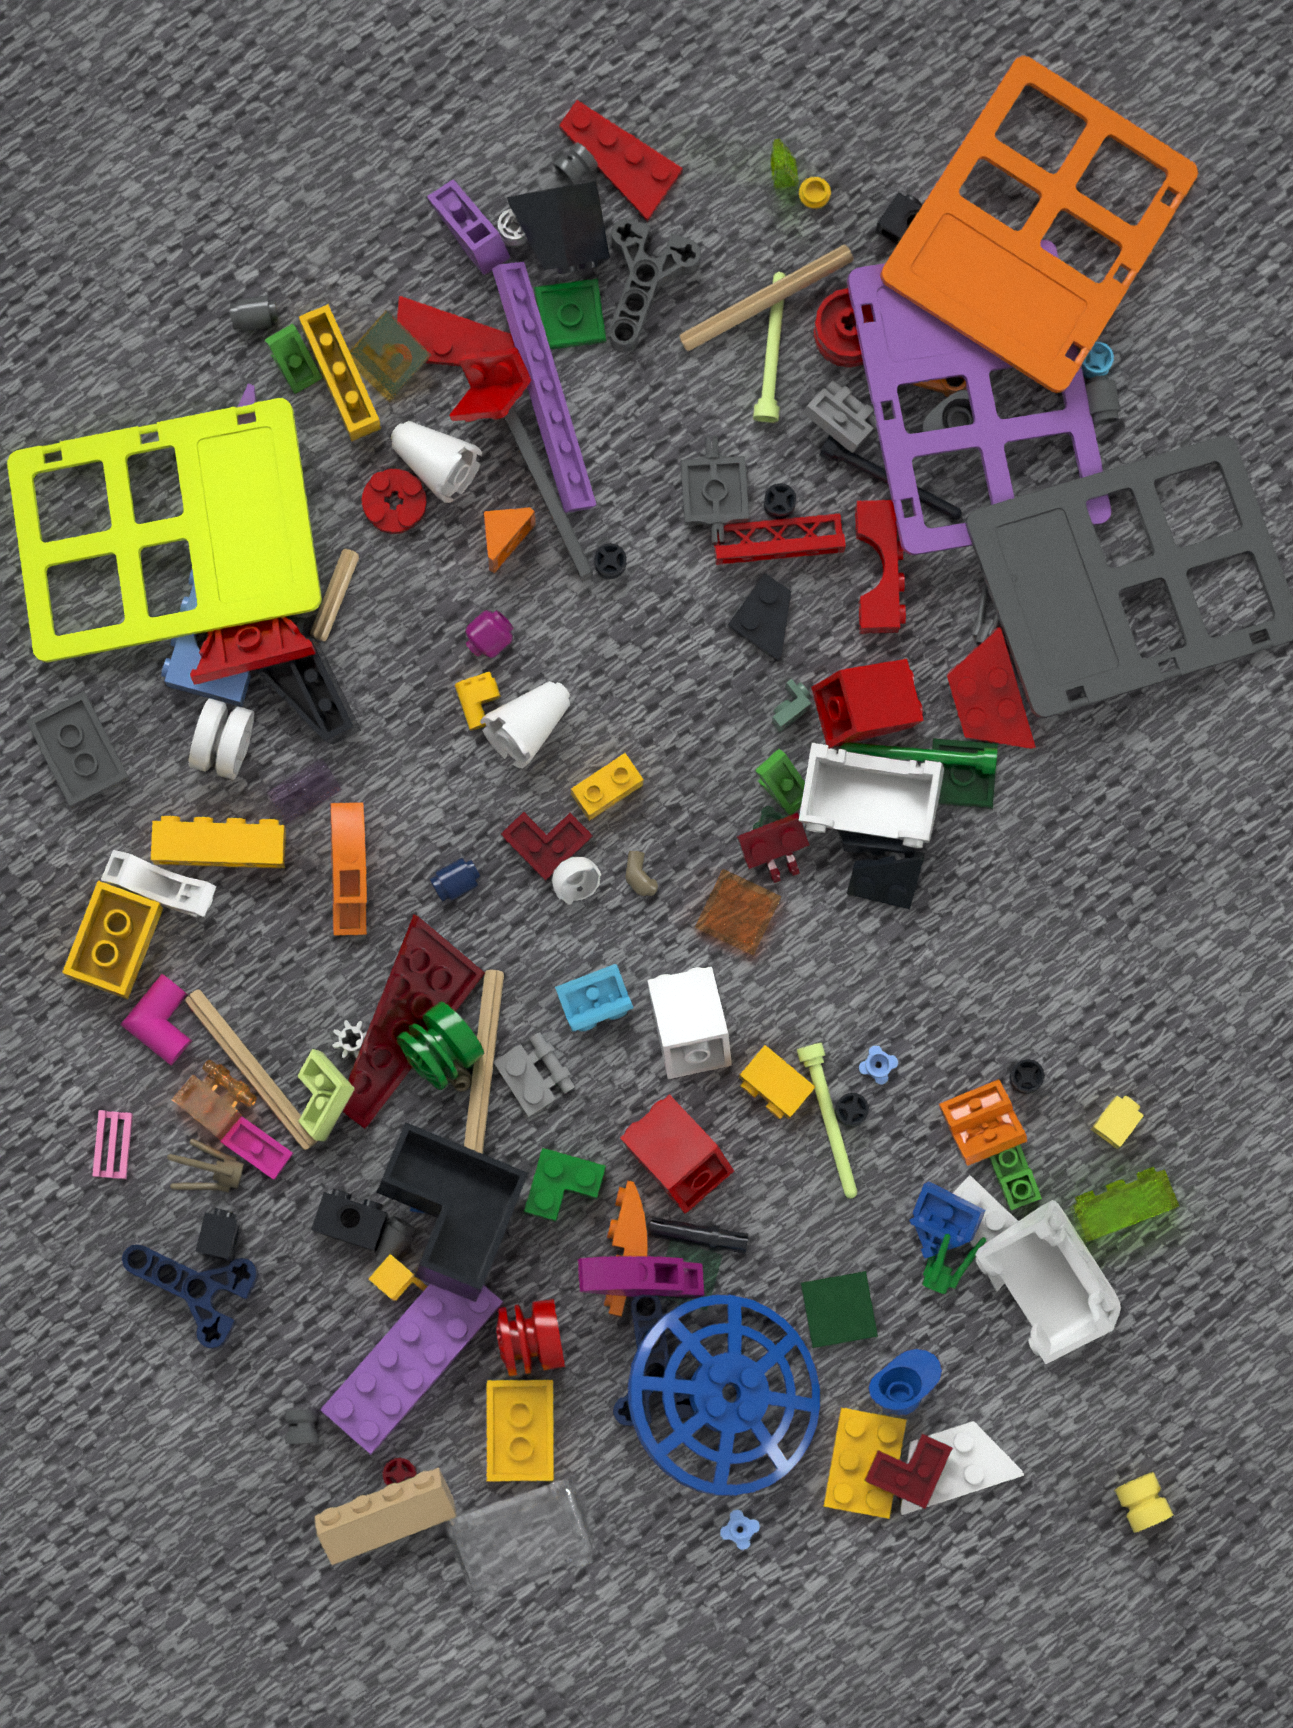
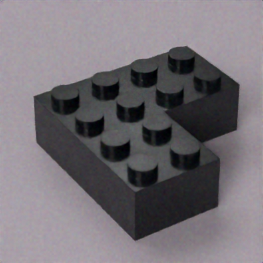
M405 1122L376 1193L437 1218L414 1277L476 1302L528 1172Z

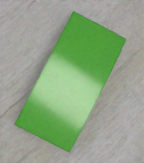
M1021 1145L989 1157L1010 1210L1042 1199L1031 1168L1028 1167Z

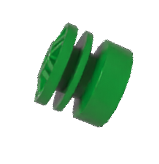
M441 1001L423 1015L428 1031L415 1023L409 1027L411 1035L407 1032H402L397 1037V1042L411 1067L438 1090H443L448 1085L446 1077L451 1080L458 1077L453 1061L464 1068H469L484 1055V1049L470 1027L450 1006Z

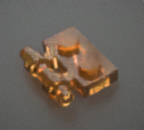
M207 1060L202 1067L208 1074L204 1080L201 1081L195 1075H192L172 1100L221 1141L242 1117L234 1108L236 1104L243 1102L247 1107H251L255 1104L257 1097L250 1092V1087L246 1083L235 1080L225 1066L222 1064L217 1065L212 1060ZM222 1085L228 1090L223 1098L214 1092L217 1086Z

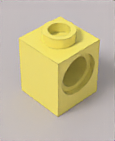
M1116 1096L1091 1130L1118 1149L1144 1115L1138 1111L1141 1107L1131 1098Z

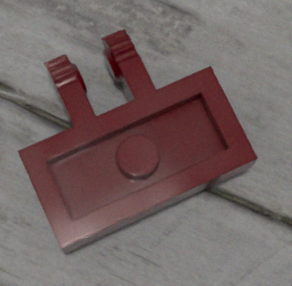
M798 813L736 836L745 863L749 869L765 863L773 883L781 881V875L774 859L785 856L789 873L792 876L800 874L792 852L809 846L803 824L799 821Z

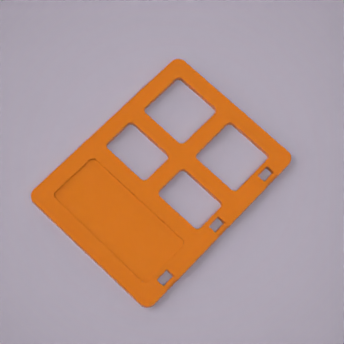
M1020 56L1015 59L882 268L880 273L881 280L893 291L1054 393L1063 392L1070 385L1086 356L1197 178V166L1188 158L1028 56ZM1025 86H1031L1083 119L1086 123L1085 129L1055 174L1047 172L995 137V132ZM1107 137L1122 144L1166 174L1165 181L1136 226L1128 224L1076 189L1077 182ZM978 160H986L1039 195L1040 200L1020 231L1013 230L960 195L959 189ZM1167 189L1176 195L1170 206L1160 201ZM1060 211L1067 212L1120 247L1118 257L1101 283L1094 282L1041 247L1040 242ZM1119 266L1129 271L1123 283L1113 278ZM1072 343L1081 349L1075 361L1065 356Z

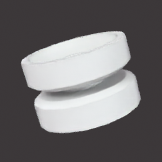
M209 698L202 709L190 749L189 767L206 772L216 759L215 769L217 775L234 780L238 775L248 750L254 722V711L237 706L230 713L227 720L228 709L226 704Z

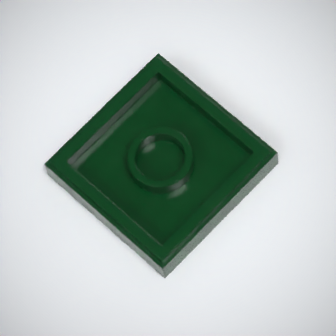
M937 738L932 740V750L977 753L978 750L984 751V748L998 749V744ZM942 763L944 774L938 800L939 805L993 809L995 775L982 774V770H976V766Z
M866 1271L800 1283L812 1348L878 1337Z

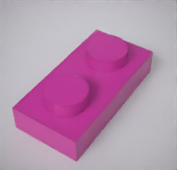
M241 1115L237 1117L220 1141L274 1181L294 1154Z

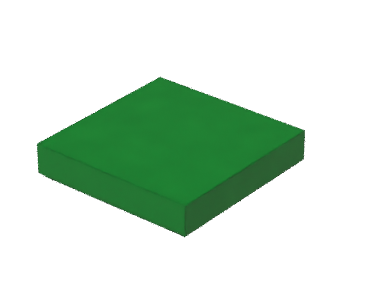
M598 279L534 287L537 307L550 350L606 343Z

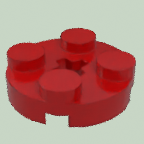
M388 469L377 472L371 477L363 490V511L368 521L381 532L388 534L404 533L418 524L426 511L427 500L422 484L417 477L407 471ZM392 493H397L399 499L404 501L403 505H397L396 510L390 509V504L385 502V499L390 498Z

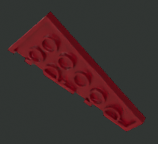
M413 914L348 1079L354 1087V1091L342 1112L364 1129H366L412 1069L397 1042V1037L402 1032H407L411 1035L409 1027L415 1023L428 1031L423 1015L438 1002H444L456 1012L485 974L484 971L415 914Z

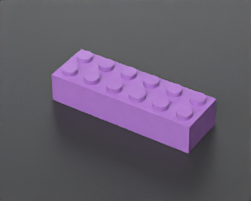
M429 1284L320 1410L368 1453L373 1454L496 1313L498 1308L502 1306L503 1301L485 1285L476 1302Z

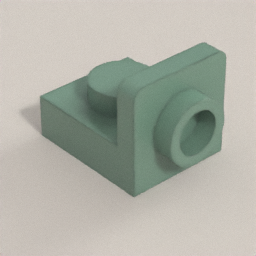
M792 679L786 682L785 688L794 698V701L790 702L787 699L773 710L776 715L772 717V724L779 732L783 731L811 708L809 700L812 696L801 682L797 685Z

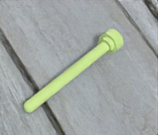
M783 272L775 273L773 283L784 278L786 275ZM784 299L770 307L762 397L758 399V404L754 405L753 419L760 422L775 423L779 421L780 407L777 406V400L774 399Z
M817 1043L797 1049L800 1062H804L805 1068H809L843 1191L847 1198L852 1199L857 1195V1188L821 1063H824L822 1057L825 1056L822 1043Z

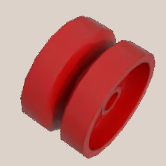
M848 288L835 291L823 300L817 310L813 337L816 348L826 360L836 366L851 368L863 365L864 363ZM871 305L861 306L864 323L874 322ZM850 326L852 330H846L845 327Z

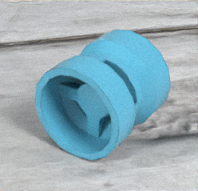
M1095 342L1081 365L1085 378L1090 379L1095 376L1108 374L1114 357L1111 348L1107 344Z

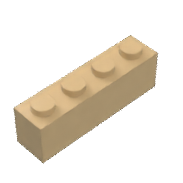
M436 1468L431 1471L420 1472L415 1477L403 1482L390 1484L384 1489L367 1496H359L339 1507L328 1508L315 1516L317 1536L331 1564L334 1565L457 1516L454 1498L440 1469Z

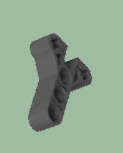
M627 218L620 219L613 225L611 232L612 246L621 254L629 276L610 326V343L615 350L626 353L636 347L658 288L679 275H690L697 271L700 265L701 251L696 242L671 233L663 255L652 258L644 252L650 235L649 225ZM625 231L630 232L631 237H628L626 241H622L621 236L625 234ZM686 252L690 253L691 258L687 262L681 261V256H684ZM641 271H649L653 274L654 278L649 282H642L637 278V275ZM638 300L643 304V308L634 312L630 311L626 304L629 301ZM625 329L630 331L633 336L627 341H621L617 339L615 334L619 330Z

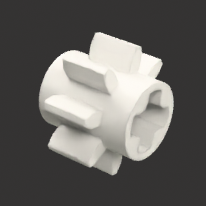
M345 1020L344 1025L346 1028L342 1031H333L339 1036V1042L334 1043L332 1046L334 1049L343 1047L345 1050L342 1053V1058L346 1060L350 1053L354 1054L357 1058L367 1032H362L364 1027L362 1021H359L356 1027H354ZM351 1032L357 1037L361 1036V1039L356 1041L357 1047L355 1048L345 1044V1041L349 1040Z

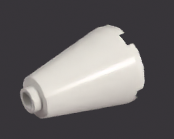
M411 421L397 425L391 434L392 448L435 496L444 503L454 500L450 496L456 490L459 494H462L479 470L480 463L476 461L477 454L482 456V451L474 444Z
M548 681L487 713L480 720L481 724L486 723L487 726L483 729V733L492 747L504 759L509 754L516 760L512 765L524 768L534 758L570 706L568 699L570 694L561 683L557 682L555 684Z

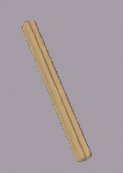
M842 245L681 333L679 337L684 348L690 351L851 263L853 261L851 251L846 245Z
M486 970L484 975L477 1038L484 1049V1055L474 1063L464 1141L465 1147L482 1154L504 973L499 970Z
M198 989L190 993L186 997L185 1003L301 1148L307 1150L314 1146L317 1140H314L298 1122L301 1117L300 1113L201 990Z

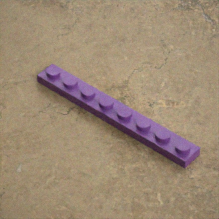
M525 263L499 264L492 268L515 348H518L532 380L527 388L564 512L569 513L591 509L597 506Z

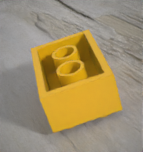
M97 881L62 973L67 978L128 1000L163 911L161 904Z

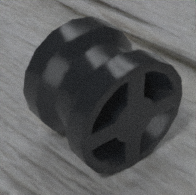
M783 483L770 486L764 496V510L774 519L789 517L794 512L796 504L794 490L789 485Z
M613 543L604 544L598 548L594 557L595 570L598 575L611 580L623 574L627 561L623 548Z
M858 1093L844 1094L835 1106L837 1120L846 1127L860 1125L864 1122L869 1112L867 1100Z

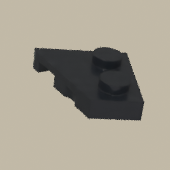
M764 573L727 627L779 662L782 656L791 591Z
M916 852L913 858L896 860L895 856L882 857L879 860L866 859L855 861L847 894L910 910L925 853Z

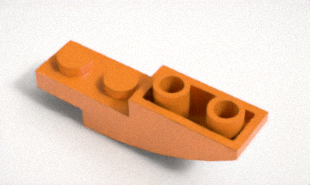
M363 802L330 803L333 935H367Z
M628 1181L626 1188L619 1187L615 1206L621 1207L618 1220L611 1219L607 1238L613 1239L612 1247L624 1250L623 1256H647V1228L642 1202L635 1183ZM606 1295L604 1306L610 1307L609 1315L622 1317L626 1296Z

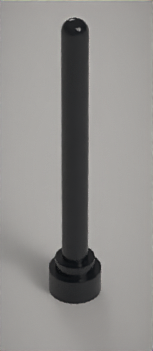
M831 435L828 436L819 454L820 457L829 462L831 459L836 462L841 460L888 485L884 468L854 452H850ZM917 486L921 503L954 520L962 516V511L959 507Z

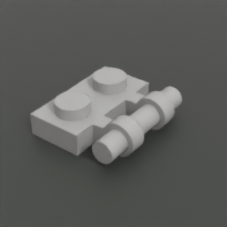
M832 380L827 388H824L806 406L803 414L853 453L870 436L873 429H877L874 408L869 404H862L851 395L853 391L847 386L841 387Z
M541 1032L529 1039L536 1049L534 1052L527 1055L520 1044L494 1061V1065L528 1118L556 1101L550 1090L553 1086L558 1084L564 1094L575 1088L569 1078L571 1073L566 1066L562 1067L553 1053L555 1048L550 1041L546 1042ZM541 1059L552 1074L544 1080L534 1065Z

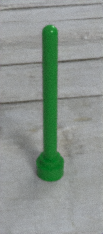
M852 742L841 745V749L850 753L920 762L927 760L943 764L976 766V770H982V774H996L998 749L984 748V751L978 750L977 753Z

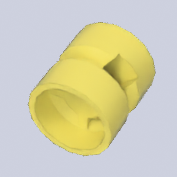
M1154 1472L1143 1475L1115 1489L1122 1507H1127L1130 1510L1127 1518L1134 1533L1173 1516L1166 1498L1159 1497L1158 1495L1161 1487Z

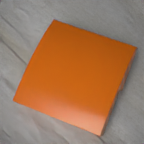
M999 1079L939 1104L952 1137L967 1166L1028 1141L1026 1133L1013 1110L1012 1102Z

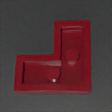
M523 812L500 834L545 882L553 876L554 870L562 861L573 857L593 838V835L571 813L546 835Z
M921 1434L908 1464L877 1450L864 1481L926 1509L953 1447L925 1434Z

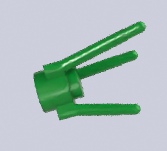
M945 1234L937 1259L936 1255L928 1257L923 1273L925 1277L922 1285L942 1294H946L949 1287L956 1289L959 1279L975 1259L978 1249L986 1243L985 1237L978 1241L954 1275H952L953 1268L943 1264L951 1238L949 1234Z

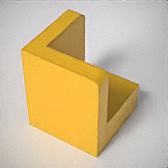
M391 1254L369 1278L374 1285L393 1301H396L412 1282L422 1291L428 1287L420 1279L414 1277V1274Z

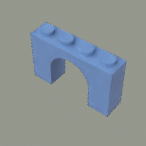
M191 570L189 585H193L189 597L184 596L180 612L193 610L197 606L193 570ZM197 634L171 639L170 645L174 647L171 659H165L161 674L162 677H165L167 687L232 705L243 706L251 679L249 671L194 685L190 673L192 669H197L201 659L200 650L197 645Z

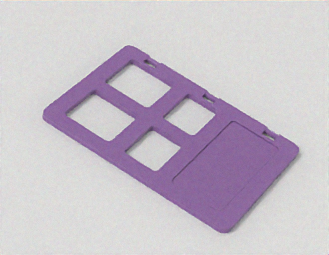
M1041 240V247L1058 258L1055 245L1048 240ZM885 264L855 268L848 275L847 286L857 324L856 329L871 402L874 407L889 490L894 504L902 549L907 554L920 555L973 546L965 523L937 528H927L925 526L912 466L913 458L972 448L978 449L982 458L991 505L1014 498L1004 451L1005 443L1066 433L1072 438L1080 478L1103 472L1081 367L1067 389L1062 392L1065 404L1064 410L1000 419L996 412L989 372L1014 367L887 287L880 277L881 270ZM871 305L874 322L864 323L861 306ZM1073 343L1065 354L1072 361H1075L1078 356L1077 346ZM957 376L965 379L973 415V424L915 434L906 432L897 393L898 386ZM891 402L894 419L884 420L881 403ZM1108 495L1086 502L1093 526L1103 524L1110 518L1111 506ZM911 499L914 517H904L901 500Z

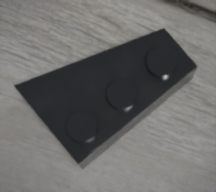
M310 640L316 654L255 669L325 742L333 745L361 731L320 644L314 640Z

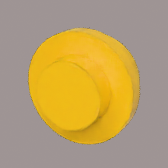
M810 177L804 180L799 188L800 201L808 208H822L830 199V186L822 178Z

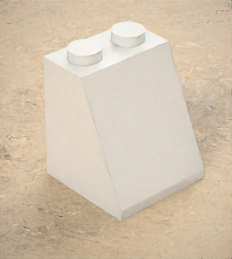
M696 967L687 972L674 975L663 974L655 979L648 980L649 994L667 1078L672 1079L732 1066L728 1030L712 967Z

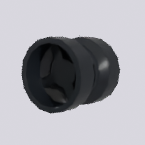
M1021 1060L1010 1071V1085L1020 1094H1031L1040 1088L1044 1082V1069L1035 1060Z

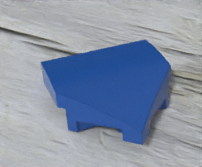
M930 1181L924 1183L913 1210L914 1217L909 1219L911 1225L915 1226L923 1248L921 1251L924 1259L939 1253L945 1234L951 1236L947 1250L972 1241L986 1210Z

